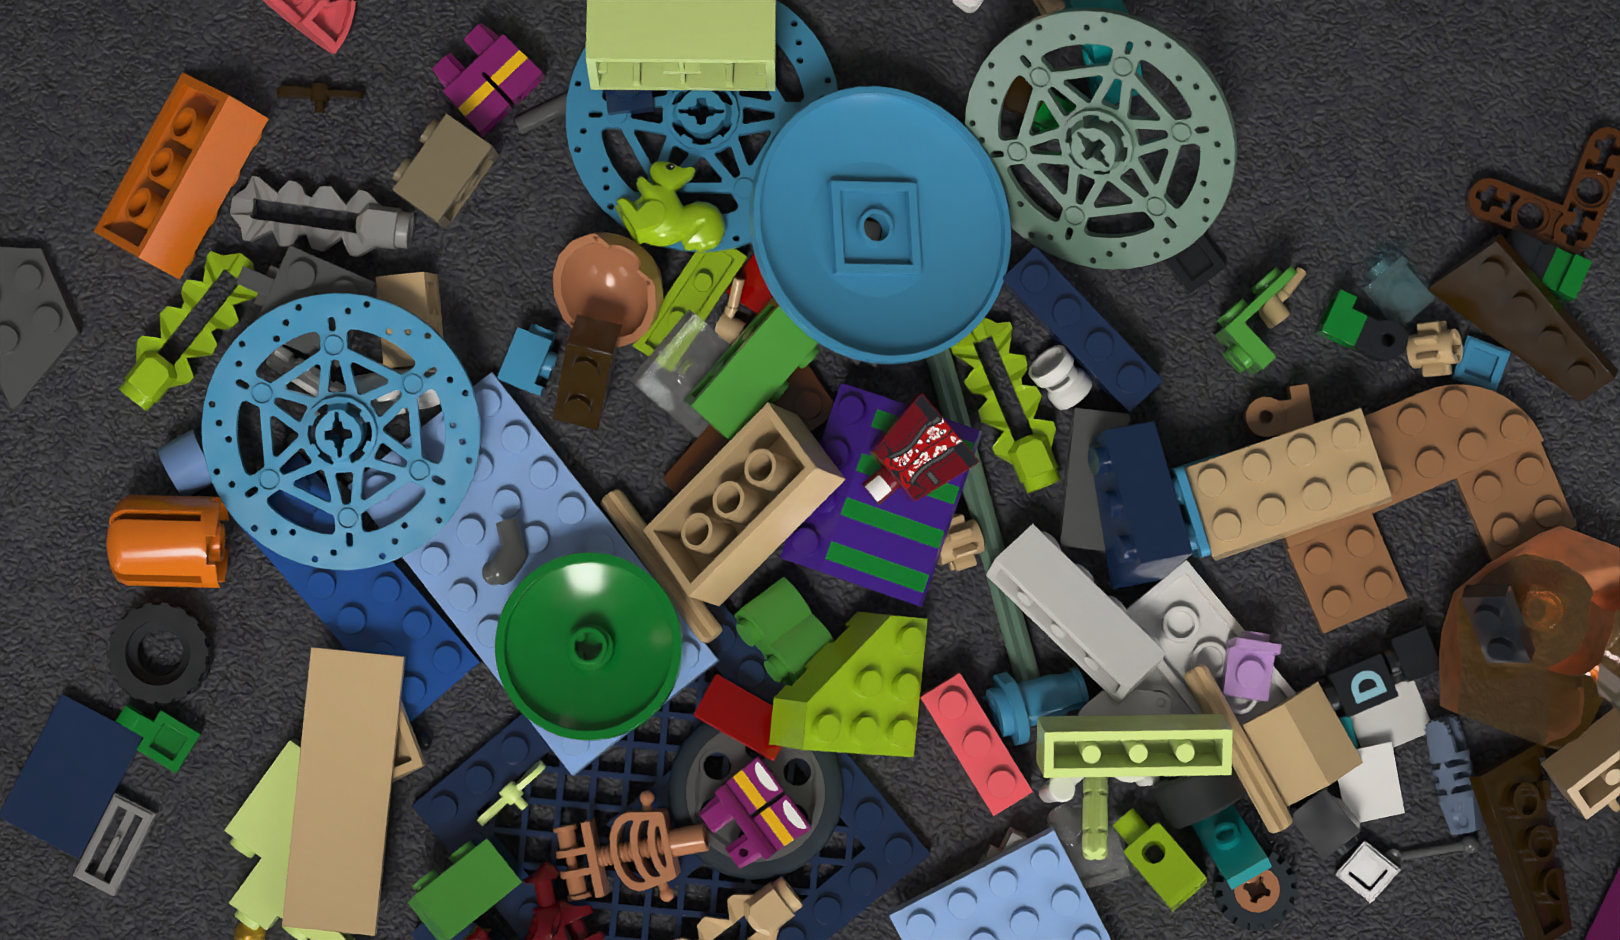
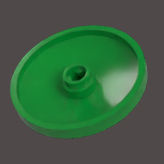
M569 554L551 560L535 569L518 584L509 596L499 617L496 629V666L500 680L509 698L517 709L535 725L555 735L573 740L599 741L611 739L631 732L643 725L660 710L669 698L678 680L682 666V627L677 611L668 594L651 575L627 560L608 554Z

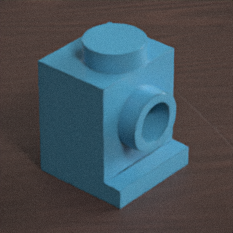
M532 323L528 331L517 327L497 379L543 398L546 389L538 384L541 377L549 380L556 365L559 354L552 352L557 333Z

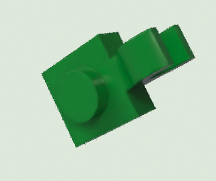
M128 704L125 705L116 720L122 726L143 737L136 750L174 773H178L202 732L164 709L160 710L154 720L137 707Z

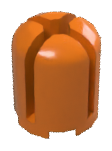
M128 495L120 499L110 515V526L107 530L106 542L107 557L114 576L118 582L127 586L220 588L219 582H225L229 559V548H225L224 524H220V521H229V512L220 497Z

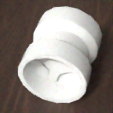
M1057 345L1045 350L1033 361L1029 369V376L1038 387L1047 389L1048 399L1057 409L1064 410L1079 403L1092 388L1093 381L1083 368L1076 367L1073 364L1074 358L1066 347Z

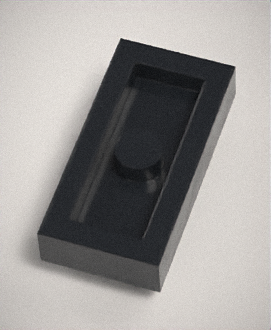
M1510 584L1466 585L1461 599L1487 663H1531L1535 647Z

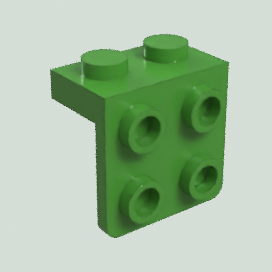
M1292 266L1282 272L1277 267L1269 271L1250 289L1255 297L1249 303L1242 298L1217 320L1222 328L1214 334V337L1226 348L1222 353L1223 357L1240 374L1246 370L1250 375H1253L1263 370L1277 357L1245 322L1298 273Z

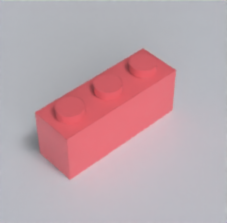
M960 672L954 673L920 694V699L993 816L1033 792Z

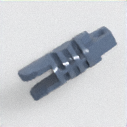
M1446 714L1439 717L1440 719L1435 718L1428 721L1424 730L1426 731V742L1430 755L1428 758L1430 764H1432L1431 771L1435 777L1434 784L1438 790V801L1451 834L1458 835L1481 829L1483 827L1482 815L1469 780V776L1474 774V766L1470 760V749L1467 748L1464 731L1461 729L1462 725L1457 718L1458 716Z

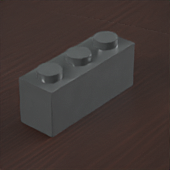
M1081 408L1072 409L1058 534L1060 547L1105 551L1094 476L1088 463L1089 444L1104 430L1131 426L1132 424H1129L1130 414Z

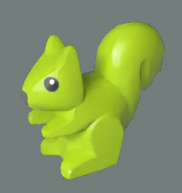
M665 161L655 162L650 167V177L653 185L642 176L637 178L636 186L641 194L638 200L631 202L626 197H620L616 200L615 210L634 242L638 245L647 243L655 246H669L681 242L685 250H696L698 253L709 249L713 250L721 243L725 235L726 225L719 209L711 203L703 201L683 206L676 194L678 190L693 179L694 167L681 168Z

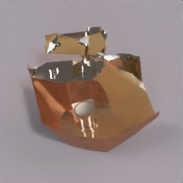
M1559 526L1536 535L1490 562L1454 591L1443 624L1439 651L1440 706L1462 716L1554 749H1559L1564 744L1578 739L1591 726L1603 699L1620 712V548ZM1510 584L1535 647L1531 663H1487L1461 599L1466 585Z

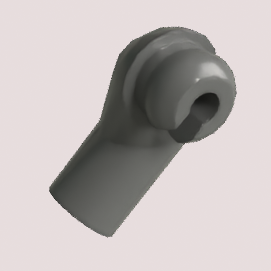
M511 518L496 523L501 548L492 558L491 562H486L482 568L483 579L489 585H505L511 582L526 562L527 552L518 518Z

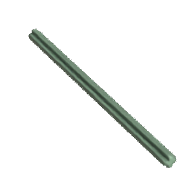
M950 348L927 357L926 361L942 417L971 427ZM976 449L975 456L980 462L969 470L962 491L970 520L974 519L978 523L983 535L985 549L984 552L980 553L985 574H987L995 558L1005 550L978 449ZM986 576L1015 682L1018 683L1040 677L1022 610Z

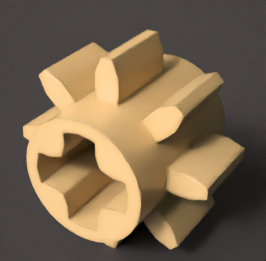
M1446 321L1418 323L1417 329L1419 334L1408 336L1407 356L1410 365L1414 369L1422 368L1423 377L1452 374L1451 364L1460 363L1463 356V345L1459 332L1456 329L1447 330Z
M954 514L937 562L938 565L948 563L950 570H956V572L977 565L974 555L984 552L985 545L980 527L974 519L965 521L963 514Z

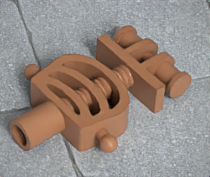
M646 790L640 795L642 809L628 810L615 820L610 833V845H606V847L600 846L595 818L586 819L580 823L584 845H578L576 823L554 827L553 832L557 833L560 850L555 851L557 859L566 858L568 869L560 871L561 879H566L569 891L567 900L576 901L591 897V892L587 891L584 875L591 874L595 898L603 897L610 893L605 866L614 864L619 878L630 889L643 891L658 886L660 898L665 902L671 901L674 897V891L669 888L668 881L673 880L681 873L678 856L709 851V836L705 824L701 823L672 829L669 811L665 808L652 809L654 794ZM632 820L629 843L627 841L623 843L622 832L627 821ZM645 820H649L647 831L648 839L643 838V826ZM587 854L589 865L578 867L576 856ZM650 856L652 858L655 868L659 873L655 872V870L650 865L647 859L650 858ZM627 861H634L639 874L643 878L636 876L631 871L627 864Z

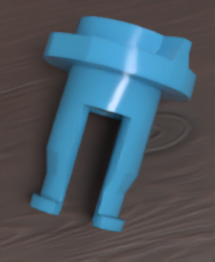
M1075 666L1066 673L1048 674L1018 683L1015 682L1008 672L994 675L992 688L986 690V696H983L982 699L983 703L987 706L992 725L999 737H1007L1014 746H1018L1029 741L1030 727L1037 725V717L1063 716L1069 711L1081 710L1085 705L1084 703L1089 702V695L1079 669Z

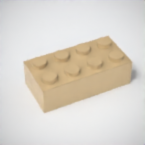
M768 402L643 529V532L689 597L720 606L826 500L845 478L797 414Z
M1361 408L1184 468L1209 548L1215 561L1392 501V495Z

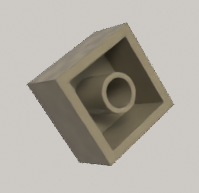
M446 113L441 122L436 118L430 122L419 140L424 144L414 160L407 156L392 177L397 182L392 190L404 201L445 230L449 228L499 158V154L492 145Z

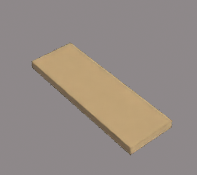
M311 647L282 920L283 927L371 936L377 934L406 656Z

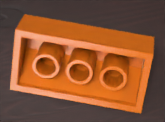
M182 72L97 224L94 233L180 280L185 269L192 263L196 249L206 231L215 222L218 210L227 193L237 182L240 170L252 148L260 141L262 130L269 118L230 95Z

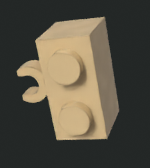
M1615 708L1541 763L1560 793L1586 820L1606 805L1615 812L1620 810V805L1616 801V798L1620 795V713Z

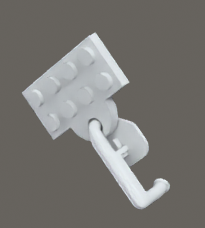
M1185 560L1126 608L1128 616L1140 628L1148 629L1158 638L1161 648L1167 654L1156 669L1120 704L1105 690H1102L1082 707L1078 716L1203 714L1184 680V674L1198 665L1205 664L1220 688L1227 640L1236 637L1241 638L1242 631L1245 630L1190 563ZM1273 666L1268 702H1258L1229 696L1224 697L1239 724L1242 725L1296 693ZM1146 776L1115 778L1122 782L1131 783L1140 781ZM1084 777L1049 778L1039 788V796L1041 800L1047 803L1067 802L1074 796L1075 785Z

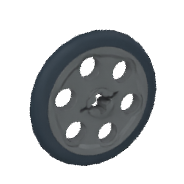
M702 722L682 743L672 763L668 783L669 809L675 827L680 828L704 823L707 828L710 844L709 851L693 854L707 866L725 875L748 880L772 879L793 872L812 860L829 841L841 813L843 783L842 773L835 753L782 747L774 761L766 757L762 759L767 767L772 769L773 775L784 790L751 815L755 816L787 792L796 805L806 810L811 829L785 845L768 859L764 860L761 856L756 861L739 868L727 853L725 847L739 837L742 830L740 826L732 819L713 833L699 813L703 803L716 796L715 790L754 758L747 753L744 744L711 725ZM712 753H722L730 760L731 770L722 779H713L704 770V761ZM801 758L810 765L811 775L804 784L794 785L785 778L784 767L791 759Z

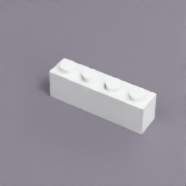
M1034 524L995 558L986 574L999 589L1118 704L1156 669L1167 654L1161 648L1158 638L1151 631L1140 628L1128 616L1126 608L1118 599L1113 596H1107L1094 583L1092 575L1085 567L1080 564H1074L1061 551L1056 539L1047 532H1041Z

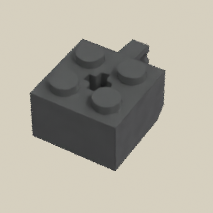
M290 245L279 269L270 265L267 274L263 275L243 266L236 282L258 293L254 304L262 307L258 319L273 309L299 298L324 293H355L373 297L377 289L375 282ZM365 301V306L369 307L370 302ZM298 304L297 309L301 310L302 306ZM346 308V312L351 313V309ZM330 317V328L335 331V319ZM285 319L284 324L289 325V321ZM351 329L348 331L349 348H351L358 330ZM310 332L286 342L285 345L312 356L320 351V337L317 332ZM275 336V340L279 341L280 337ZM332 360V365L341 369L339 361Z

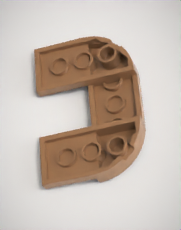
M1456 384L1425 390L1364 416L1392 495L1391 502L1308 529L1281 540L1321 634H1324L1408 598L1372 515L1375 512L1454 479L1489 562L1494 561L1540 533L1559 526L1571 529L1577 525L1541 442L1544 439L1531 418L1519 406L1501 394L1483 387Z

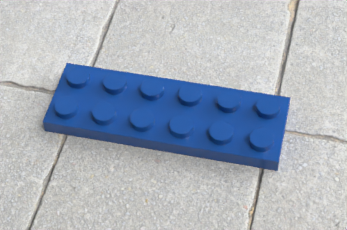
M298 454L281 470L283 473H288L310 463L302 454ZM317 472L295 480L297 486L331 501L328 484ZM278 490L269 496L268 502L282 515L295 523L324 533L335 532V520L332 514L283 490ZM253 525V529L257 530L258 527ZM272 529V532L277 534V530ZM291 529V533L296 534V531ZM244 530L348 651L406 656L401 700L410 722L416 719L481 662L394 561L355 570L316 568L277 554ZM348 532L347 541L348 544L352 546L353 535L352 533ZM333 549L332 554H337V551ZM384 553L380 554L382 558L386 557ZM313 556V560L318 561V557Z

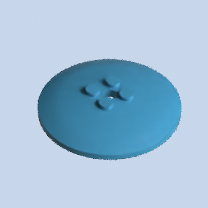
M879 86L855 87L828 94L798 111L778 130L764 151L755 173L749 204V225L753 250L762 277L774 299L793 323L812 339L828 349L855 360L877 364H901L922 360L952 347L969 335L981 323L998 297L1004 282L1003 277L1007 272L1011 250V222L1005 191L990 157L979 141L958 119L935 103L907 91ZM867 217L874 218L881 225L882 236L879 241H874L866 235L864 222Z

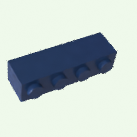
M1036 246L1003 277L1004 282L1002 286L1058 345L1066 347L1073 356L1074 362L1087 372L1093 382L1123 413H1130L1163 382L1161 377Z

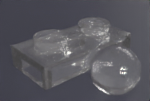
M1069 804L1058 805L1051 810L1047 818V827H1053L1059 840L1062 841V846L1085 890L1130 876L1119 836L1115 829L1108 830V855L1103 860H1087L1083 856L1082 839L1079 837L1082 832L1081 812Z

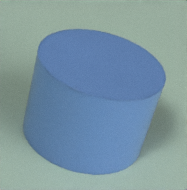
M195 429L157 448L166 472L182 496H191L213 484L204 457L202 438ZM215 468V472L219 474V469Z

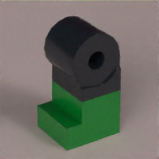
M1509 230L1505 240L1556 298L1564 302L1574 300L1592 261L1577 254L1572 255L1549 243L1545 244L1520 231Z
M1341 289L1333 292L1315 331L1316 334L1380 362L1396 359L1403 354L1407 348L1408 337L1402 325L1392 320L1378 321L1352 308L1357 296Z

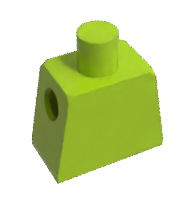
M1132 808L1114 823L1113 828L1129 845L1123 851V854L1172 912L1207 883V877L1159 822L1150 828ZM1157 845L1165 856L1160 862L1153 864L1144 854L1147 848Z

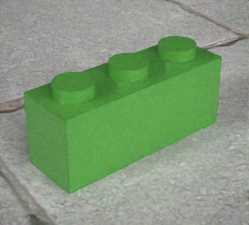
M772 297L683 401L717 432L730 441L759 412L767 401L774 403L783 395L789 386L787 378L798 366L801 369L806 367L818 354L820 349L817 346L818 342L793 323L774 297Z

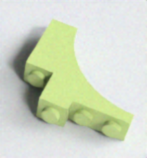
M296 738L289 740L224 830L233 837L229 843L239 852L249 858H253L255 853L261 857L260 861L229 902V904L238 909L234 914L235 917L253 930H257L259 926L268 930L279 917L283 919L301 741ZM283 927L285 931L298 940H307L308 938L311 940H356L350 933Z

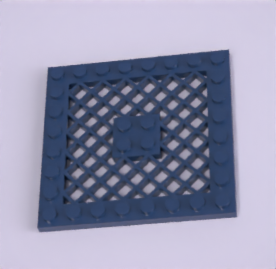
M704 602L722 627L720 635L707 643V646L719 660L714 666L725 679L773 705L774 697L786 685L783 682L777 683L770 677L764 667L766 659L762 652L755 645L751 647L742 640L736 630L738 622L723 603L717 606ZM706 672L698 677V681H693L687 686L697 688L696 708L704 696V689H708L711 682H705ZM671 700L663 705V710H659L653 716L662 718L660 743L635 741L634 729L628 733L627 740L620 739L613 745L626 747L624 772L599 770V756L592 762V769L584 768L576 774L591 777L589 801L564 799L566 774L571 775V773L560 761L559 766L546 765V768L542 771L558 774L556 798L531 796L533 780L524 787V795L521 797L528 803V806L522 810L521 828L496 826L497 814L484 826H481L477 821L481 816L478 810L489 801L490 807L502 798L499 792L510 781H514L525 771L527 772L538 760L552 750L529 719L521 714L415 802L412 807L451 854L470 840L476 847L485 839L490 841L522 882L497 902L494 907L522 940H526L525 935L529 932L528 927L531 925V918L533 916L532 908L538 906L534 883L524 884L522 880L531 876L526 869L538 870L542 862L525 861L527 837L551 838L550 863L559 872L568 869L567 865L558 864L555 852L559 850L557 833L550 830L528 829L530 805L555 806L553 828L561 826L563 807L588 809L587 819L595 817V810L619 812L606 823L612 829V825L620 815L631 809H642L640 796L628 805L630 781L654 782L647 789L654 794L652 809H667L672 829L676 827L669 809L668 796L671 770L664 775L666 751L678 752L681 745L667 744L669 718L694 721V729L701 724L702 720L693 716V713L670 711ZM634 748L659 750L657 775L631 773ZM747 751V753L753 758L757 757L758 755L761 757V759L765 758V756L759 754L758 752ZM834 752L842 773L843 803L840 818L846 825H836L833 832L847 833L845 858L819 856L818 853L808 862L812 863L810 887L791 886L796 894L807 895L801 900L804 906L795 912L796 915L779 928L776 940H828L930 855L926 847L848 753ZM722 753L710 754L724 756L722 778L726 777L729 774V758ZM794 758L788 761V782L793 784L795 763L809 779L811 768L807 761L801 758ZM598 777L623 780L621 804L596 802ZM708 800L703 803L701 810L708 804ZM632 820L627 821L622 832L623 843L625 841L629 843ZM645 820L643 826V838L647 839L649 820ZM576 833L577 841L584 842L583 834ZM497 834L520 836L518 859ZM598 835L600 843L610 844V836ZM855 835L865 848L852 858ZM587 854L583 855L582 866L589 865ZM695 854L678 856L681 873L673 880L668 881L669 888L671 889L679 884L677 908L651 905L653 887L646 890L644 905L619 902L621 879L615 869L605 868L607 877H614L612 902L589 900L587 898L568 901L567 897H555L556 901L564 900L572 906L591 905L592 908L611 910L609 934H604L605 938L603 940H667L648 938L651 914L676 916L674 939L681 937L683 917L703 918L706 915L729 918L728 912L716 911L718 887L744 889V893L750 894L751 890L758 891L767 883L751 882L752 880L745 879V881L719 879L720 872L713 869L712 878L688 876L704 863ZM650 856V858H647L655 872L659 873ZM818 863L842 866L816 888ZM632 871L636 876L643 878L638 871ZM584 875L588 891L589 875ZM552 879L555 892L556 879ZM686 884L712 886L709 911L684 908ZM618 910L643 913L641 937L616 935ZM745 916L737 921L741 922L739 940H746L747 924L749 923Z

